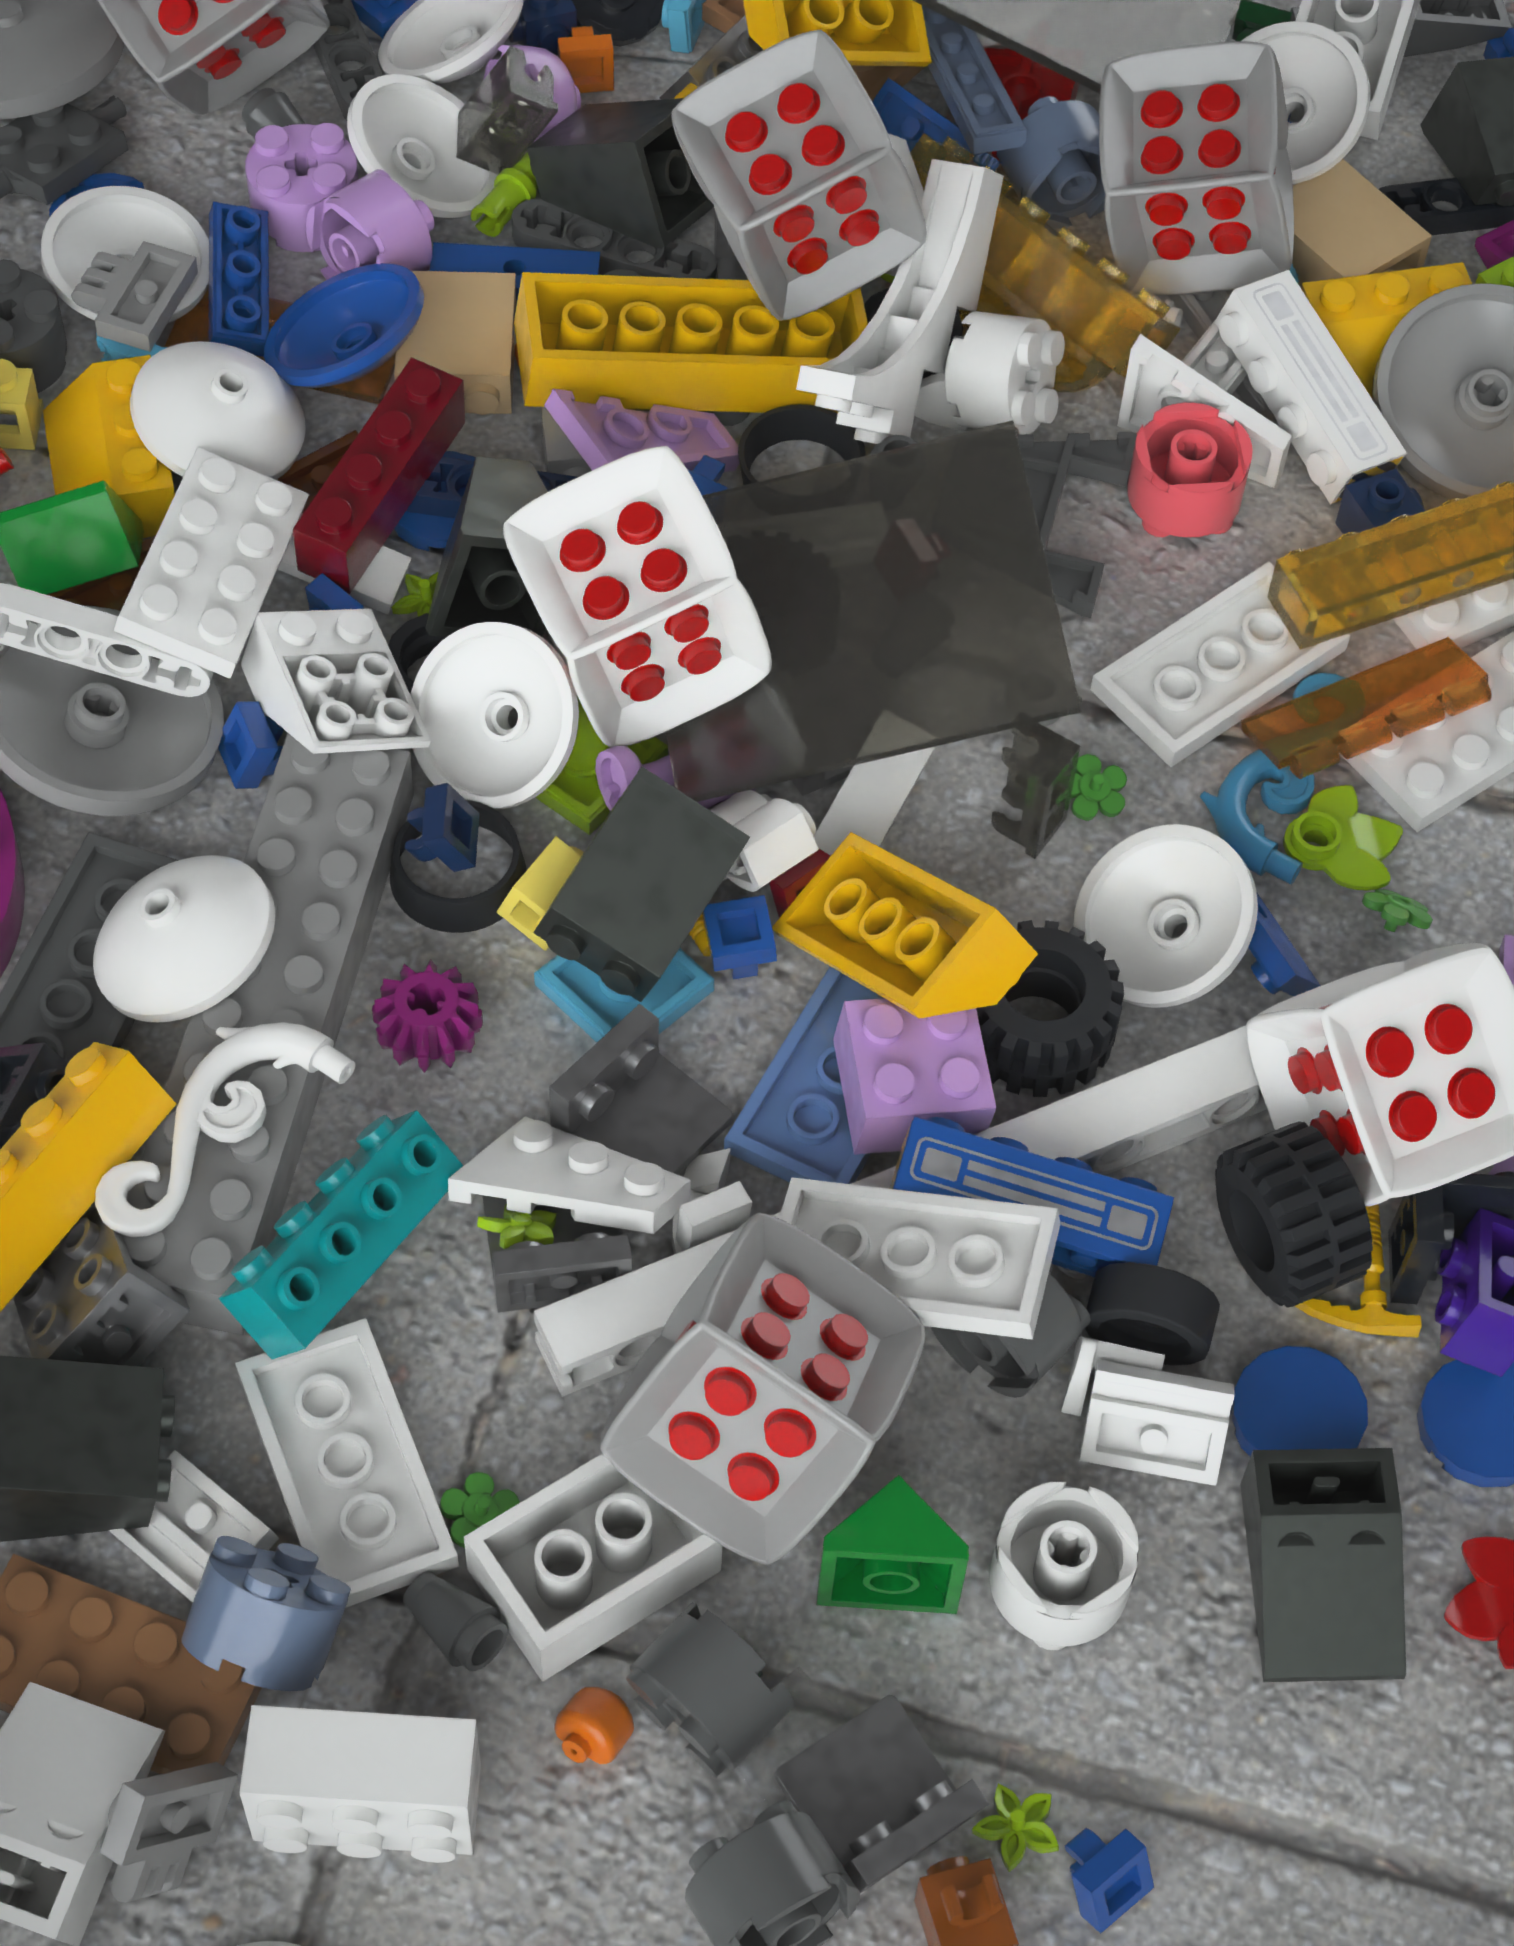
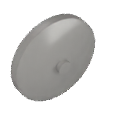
M0 0V119L35 115L65 105L95 88L112 72L122 55L124 42L97 0Z
M1498 284L1462 285L1444 290L1427 298L1410 310L1398 323L1387 340L1376 365L1373 378V401L1407 452L1399 464L1423 486L1456 502L1483 507H1502L1514 504V287Z
M85 606L119 616L121 612L110 608ZM51 627L52 630L64 636H79L75 631L66 627ZM0 644V769L28 792L54 805L76 812L101 816H128L151 812L180 800L190 793L208 773L214 762L224 726L222 700L213 677L210 687L205 693L194 697H184ZM111 645L115 650L125 654H140L136 649L127 645Z

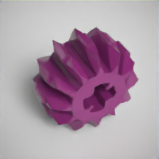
M430 959L424 968V972L416 973L404 963L400 971L401 981L384 978L383 985L380 987L381 998L374 1000L375 1004L372 1006L373 1022L377 1024V1041L382 1049L393 1050V1058L399 1066L415 1057L418 1059V1066L424 1073L431 1065V1060L440 1059L451 1068L456 1060L455 1051L471 1053L475 1045L474 1033L480 1032V1028L483 1026L482 1009H479L478 991L474 987L473 982L462 983V974L456 966L439 974L437 973V966Z

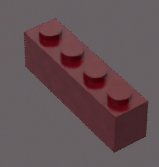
M413 357L410 358L294 526L293 536L298 571L315 579L323 573L348 594L352 592L416 497L417 492L465 424L463 379Z

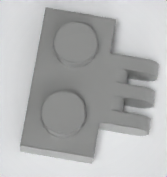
M143 241L132 260L106 252H98L91 262V267L82 276V283L77 284L73 290L71 298L78 306L99 312L95 318L97 336L150 352L198 274L197 260L195 256Z
M213 1762L122 1784L120 1792L110 1806L108 1813L109 1825L100 1849L101 1854L118 1864L111 1883V1890L116 1900L121 1903H127L140 1897H149L159 1892H167L179 1887L192 1849L216 1842L238 1774L218 1762Z

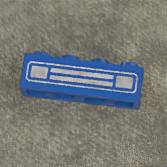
M914 1116L903 1140L889 1188L1058 1208L1060 1228L1051 1263L1095 1277L1098 1269L1114 1263L1133 1262L1157 1266L1174 1200L1172 1196L1157 1192V1188L1152 1183L1143 1179L1123 1177L1118 1180L1093 1172V1168L1081 1160L1070 1157H1058L1053 1160L1029 1152L1027 1146L1017 1140L1006 1137H994L989 1140L964 1132V1128L960 1124L942 1117H929L925 1120Z

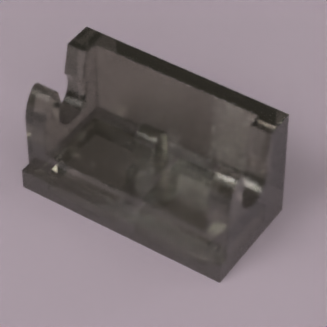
M510 45L458 112L456 158L497 175L503 169L512 168L527 151V147L536 140L558 112V103L553 102L554 77L550 68L544 65L537 76L539 82L532 80L525 72L527 62L524 51Z
M1021 714L1012 726L1011 733L1014 734L1012 748H1002L1001 758L1009 770L1007 783L1002 790L1001 798L1013 808L1023 811L1022 820L1012 821L1005 814L994 811L992 812L991 823L996 831L1025 847V854L1036 859L1067 818L1081 746Z

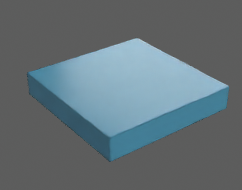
M679 948L661 978L642 1002H639L630 995L614 992L603 983L599 975L576 960H568L558 955L534 973L535 986L595 1042L603 1038L638 1004H641L659 1018L660 1034L714 991V978L681 948Z

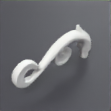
M279 1022L243 1028L219 1027L216 1030V1035L225 1041L215 1046L197 1065L185 1084L176 1108L167 1194L151 1208L140 1210L133 1207L127 1201L129 1191L136 1184L145 1181L158 1183L161 1179L159 1168L156 1164L146 1161H129L116 1165L101 1177L96 1188L95 1206L102 1222L111 1230L127 1237L150 1236L162 1231L174 1220L185 1200L190 1185L200 1130L219 1142L237 1143L252 1136L262 1127L267 1114L266 1105L261 1090L250 1082L238 1080L226 1083L224 1087L225 1093L231 1102L227 1106H216L213 1103L217 1090L233 1073L258 1061L276 1060L272 1064L274 1068L279 1069L297 1064L310 1073L319 1070L337 1083L343 1084L352 1075L355 1069V1062L333 1048L334 1041L330 1037L304 1025Z

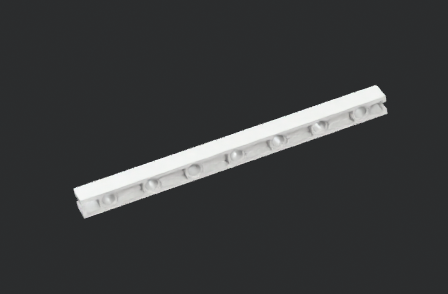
M1246 1025L974 1135L989 1140L994 1137L1011 1138L1026 1145L1031 1153L1053 1160L1058 1157L1075 1158L1089 1164L1093 1168V1172L1107 1175L1267 1110L1252 1065ZM896 1166L851 1184L889 1189ZM781 1212L776 1213V1214L771 1215V1216L776 1217V1218H779ZM736 1230L534 1310V1321L538 1329L535 1332V1342L561 1396L564 1397L635 1368L647 1349L661 1336L668 1318L688 1288Z

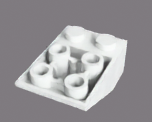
M372 609L257 613L241 661V667L256 702H259L262 711L310 752L317 754L429 747L431 739Z
M29 1682L0 1729V1919L70 1945H80L113 1863L111 1859L100 1853L109 1825L108 1813L110 1806L120 1792L123 1783L147 1778L165 1734L164 1730Z

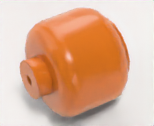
M584 1687L574 1694L559 1712L554 1724V1730L557 1737L563 1741V1752L572 1761L583 1763L587 1758H590L596 1763L607 1764L616 1758L632 1735L634 1722L629 1708L618 1695L600 1687Z

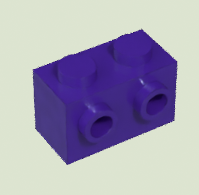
M1480 1207L1459 1237H1453L1450 1250H1441L1440 1265L1436 1272L1442 1276V1293L1435 1309V1321L1441 1323V1354L1502 1377L1514 1362V1220Z

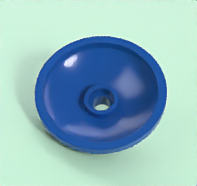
M390 263L361 266L331 277L302 295L278 318L265 341V362L273 367L287 384L299 387L320 388L359 379L387 362L411 335L423 308V288L411 270L404 266Z

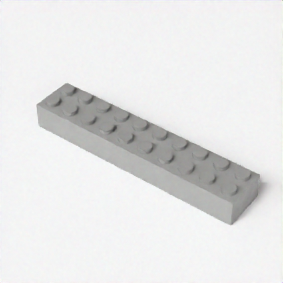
M287 733L243 862L256 871L271 892L275 906V925L272 938L261 962L237 990L215 1006L190 1017L165 1089L177 1105L149 1136L141 1161L156 1164L159 1168L161 1179L158 1183L145 1181L136 1184L131 1189L127 1200L133 1207L140 1210L151 1208L167 1194L176 1108L185 1084L197 1065L215 1046L225 1041L216 1035V1030L219 1027L243 1028L279 1022L300 1024L330 1037L334 1041L335 1046L390 872L395 839L406 821L414 796L410 751L389 749L313 754ZM264 1060L249 1064L233 1073L221 1084L216 1092L213 1103L216 1106H227L231 1102L225 1093L224 1087L226 1083L238 1080L250 1082L261 1090L266 1105L267 1114L262 1127L252 1136L237 1143L219 1142L200 1130L190 1185L185 1200L174 1220L162 1231L150 1236L127 1237L123 1235L133 1264L185 1296L190 1311L179 1323L244 1335L245 1329L218 1298L236 1280L231 1274L234 1266L259 1246L266 1248L274 1240L276 1230L273 1227L281 1218L325 1078V1074L318 1070L310 1073L297 1064L277 1069L272 1065L276 1060Z

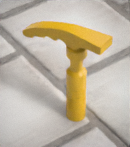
M1379 1204L1366 1206L1373 1251H1371V1267L1367 1269V1274L1363 1276L1364 1292L1360 1294L1361 1309L1351 1310L1349 1305L1331 1306L1330 1301L1315 1298L1300 1303L1295 1307L1313 1318L1344 1329L1365 1334L1418 1338L1422 1327L1421 1315H1403L1386 1311L1388 1308L1387 1295L1381 1290L1380 1275L1384 1272Z

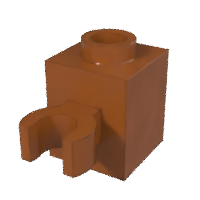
M966 1856L948 1858L930 1866L926 1870L927 1876L919 1878L914 1902L928 1946L1019 1945L991 1858L970 1863Z

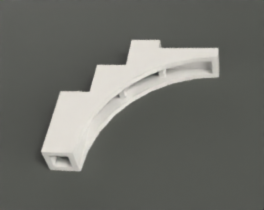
M932 159L921 202L927 230L925 243L911 257L900 264L880 307L857 340L838 357L821 365H801L796 390L817 394L815 406L838 411L836 424L856 428L854 440L879 444L887 437H890V435H903L910 438L924 371L936 374L944 373L957 309L971 312L977 310L1003 175L986 167Z

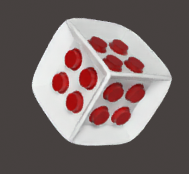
M668 446L644 449L598 467L532 500L504 522L503 533L511 558L546 629L551 635L556 651L569 669L577 696L592 727L601 741L608 747L632 745L678 727L742 695L770 673L772 668L771 651L752 599L737 578L727 544L697 485L681 459Z
M1464 943L1426 950L1410 957L1406 961L1372 967L1282 1001L1248 1020L1247 1040L1251 1061L1274 1130L1298 1121L1305 1122L1308 1126L1312 1125L1319 1130L1347 1164L1361 1192L1365 1207L1380 1204L1390 1198L1409 1196L1436 1188L1514 1156V986L1504 966L1490 947L1482 943Z

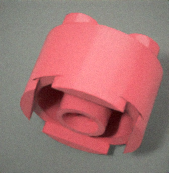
M1176 403L1156 411L1153 420L1144 427L1142 424L1136 436L1127 483V494L1133 510L1142 519V526L1149 534L1155 537H1166L1169 535L1202 537L1210 534H1222L1230 530L1234 518L1241 507L1253 453L1252 443L1247 431L1236 420L1234 425H1231L1218 417L1219 409L1206 404Z

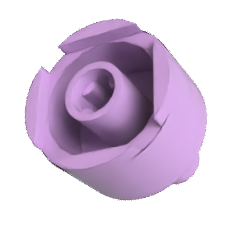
M321 123L319 125L295 124L284 127L276 125L265 126L256 133L255 143L249 150L245 161L250 208L268 211L269 236L275 238L276 246L294 252H311L306 236V217L309 209L324 198L359 179L357 158L351 144L344 138L343 130L333 123Z
M377 169L324 198L310 208L306 217V236L311 252L313 253L320 249L328 265L320 270L326 280L354 268L381 263L401 265L411 271H428L432 260V243L429 232L433 230L435 224L432 212L423 201H413L409 194L398 183L393 181L385 171Z

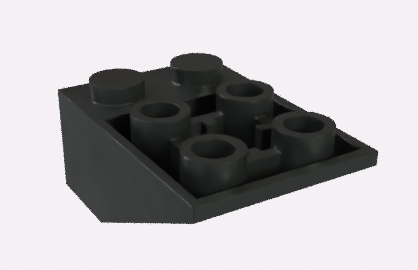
M1393 1449L1253 1450L1240 1487L1263 1682L1405 1679L1406 1644L1402 1512Z

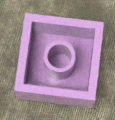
M885 998L844 1001L833 1041L854 1155L900 1151L914 1116L925 1120L929 1117L950 1119L960 1124L964 1128V1132L973 1135L989 1128L996 1111V1103L976 1008L919 1019Z

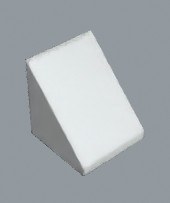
M731 1148L698 1155L688 1164L684 1177L691 1180V1190L709 1194L724 1187L730 1170Z

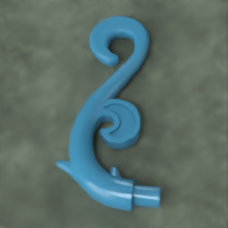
M1318 673L1306 677L1298 683L1293 693L1292 702L1298 720L1307 728H1316L1318 726L1320 716L1314 711V705L1321 701L1337 704L1344 710L1345 714L1338 723L1263 746L1246 756L1231 769L1221 784L1217 797L1205 791L1200 795L1216 823V829L1220 838L1226 841L1240 855L1249 870L1260 876L1267 872L1292 885L1298 877L1303 863L1278 851V843L1265 837L1264 825L1260 823L1256 827L1252 825L1246 813V804L1250 791L1257 783L1272 778L1279 781V783L1265 781L1260 790L1262 801L1268 809L1282 815L1297 814L1307 808L1314 793V775L1307 765L1297 759L1340 741L1341 736L1361 724L1366 714L1365 699L1360 689L1349 679L1337 674Z

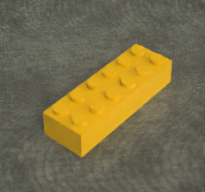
M522 272L514 318L524 406L545 407L544 405L554 388L572 391L575 397L574 401L596 404L600 396L618 398L624 409L651 410L653 404L694 411L765 413L787 405L802 404L815 406L817 394L796 390L801 365H821L838 357L858 339L868 325L861 287L813 312L800 317L779 321L765 307L749 280Z

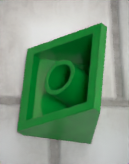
M104 480L0 512V546L15 580L21 588L47 595L139 566L144 535L142 521Z
M898 1475L824 1536L816 1605L957 1614L969 1560V1546Z

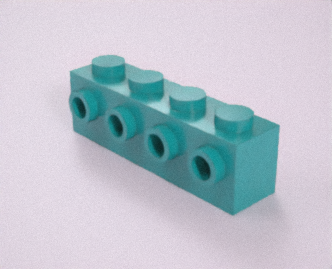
M417 1110L393 1120L387 1115H383L369 1124L356 1138V1142L360 1145L358 1151L349 1160L346 1157L338 1160L318 1177L315 1184L320 1191L308 1204L306 1201L296 1204L275 1223L273 1228L279 1235L266 1248L259 1246L249 1252L232 1269L231 1274L236 1280L218 1299L271 1360L306 1349L448 1192V1178L464 1166Z

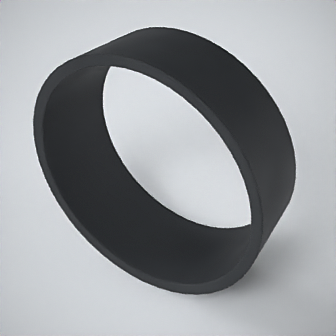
M787 405L761 414L745 429L738 447L743 485L750 501L761 512L774 519L845 509L855 496L866 460L864 442L854 440L856 428L836 424L837 413L813 405ZM790 440H807L823 444L836 451L847 463L852 478L844 486L832 493L812 498H796L781 495L766 488L754 478L750 468L757 456L772 445Z
M466 800L479 812V827L497 834L513 849L512 862L506 874L497 884L480 894L465 898H445L430 894L419 888L406 875L400 857L405 851V842L416 839L422 835V832H419L406 821L397 834L390 867L391 891L404 913L425 927L441 932L464 933L480 930L495 924L503 918L496 911L515 883L527 871L518 837L510 822L501 813L480 802Z

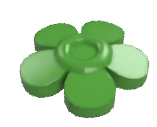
M1091 754L1082 755L1075 763V772L1068 771L1061 775L1058 781V790L1065 798H1076L1072 804L1071 811L1079 819L1085 821L1092 820L1096 816L1098 809L1107 817H1115L1122 812L1125 806V798L1118 793L1125 787L1127 782V776L1123 769L1119 766L1111 765L1100 773L1102 766L1099 758Z
M1375 889V892H1367L1363 896L1362 903L1364 906L1374 911L1382 912L1381 917L1386 920L1384 928L1388 931L1395 932L1398 925L1404 926L1407 922L1417 928L1428 929L1433 921L1432 917L1427 913L1428 908L1396 892L1386 889Z
M475 1472L470 1474L465 1480L464 1492L457 1488H450L444 1492L440 1500L439 1508L442 1515L447 1519L455 1520L449 1531L450 1537L454 1543L465 1548V1535L520 1503L518 1496L509 1489L500 1490L492 1497L494 1481L486 1473Z

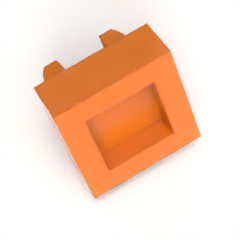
M592 26L571 27L572 37L558 38V57L568 68L579 92L614 91V48L611 34L594 35Z

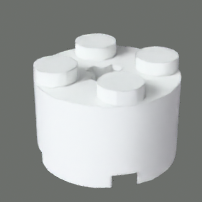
M979 311L969 313L962 321V324H970V327L964 338H953L946 364L945 394L947 404L957 405L960 416H952L954 422L962 427L1020 435L1033 433L1041 423H1052L1057 414L1059 404L1058 393L1054 389L1056 366L1060 364L1065 349L1062 332L1051 330L1048 323L1042 319Z
M1048 1482L1033 1487L1020 1495L1007 1509L998 1531L989 1570V1581L993 1599L1003 1617L1012 1627L1046 1650H1060L1066 1646L1084 1644L1107 1632L1124 1611L1136 1576L1139 1546L1135 1525L1126 1510L1113 1497L1104 1491L1090 1486L1088 1491L1065 1486L1066 1482Z

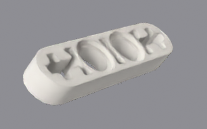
M0 583V644L178 696H199L210 687L213 671L114 631L118 619L116 615L18 586ZM51 627H66L75 631L79 636H64L52 630ZM111 645H127L136 649L140 654H125L115 650Z

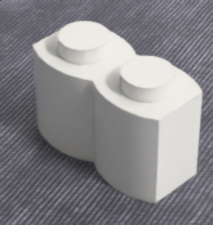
M743 789L710 810L750 836L745 847L723 879L724 881L729 878L734 884L744 890L751 892L759 890L819 850L813 837L816 834L815 823L808 811L798 803H791L781 798L772 799L766 794Z

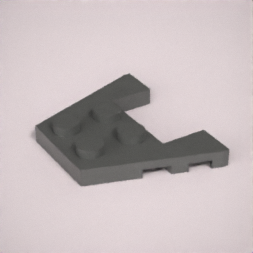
M1118 432L1117 440H1090L1089 433H1068L1066 441L1034 442L1033 434L960 436L934 518L932 536L941 537L947 546L1083 617L1091 618L1105 563L1048 551L1046 548L1067 475L1072 474L1127 487L1137 433Z

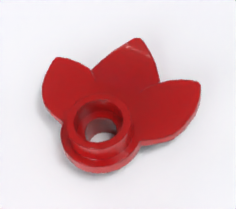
M1475 1537L1464 1541L1461 1551L1476 1581L1465 1586L1452 1598L1444 1612V1618L1457 1632L1467 1638L1479 1641L1497 1640V1650L1503 1667L1505 1669H1514V1540L1503 1537Z

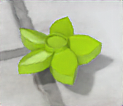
M439 572L431 575L429 579L406 574L405 584L410 595L400 598L391 607L393 614L403 615L417 611V615L421 616L429 613Z
M506 1204L504 1206L503 1218L478 1216L477 1227L501 1233L499 1246L503 1249L524 1241H535L543 1245L553 1244L554 1235L552 1230L556 1223L557 1213L543 1210L532 1211L531 1214L507 1210Z
M998 1783L994 1802L999 1815L985 1817L972 1828V1834L990 1841L1002 1840L1001 1858L1008 1872L1012 1871L1022 1861L1026 1846L1038 1853L1059 1851V1845L1052 1829L1044 1823L1049 1816L1052 1794L1035 1793L1025 1798L1021 1805L1020 1800L1012 1790Z

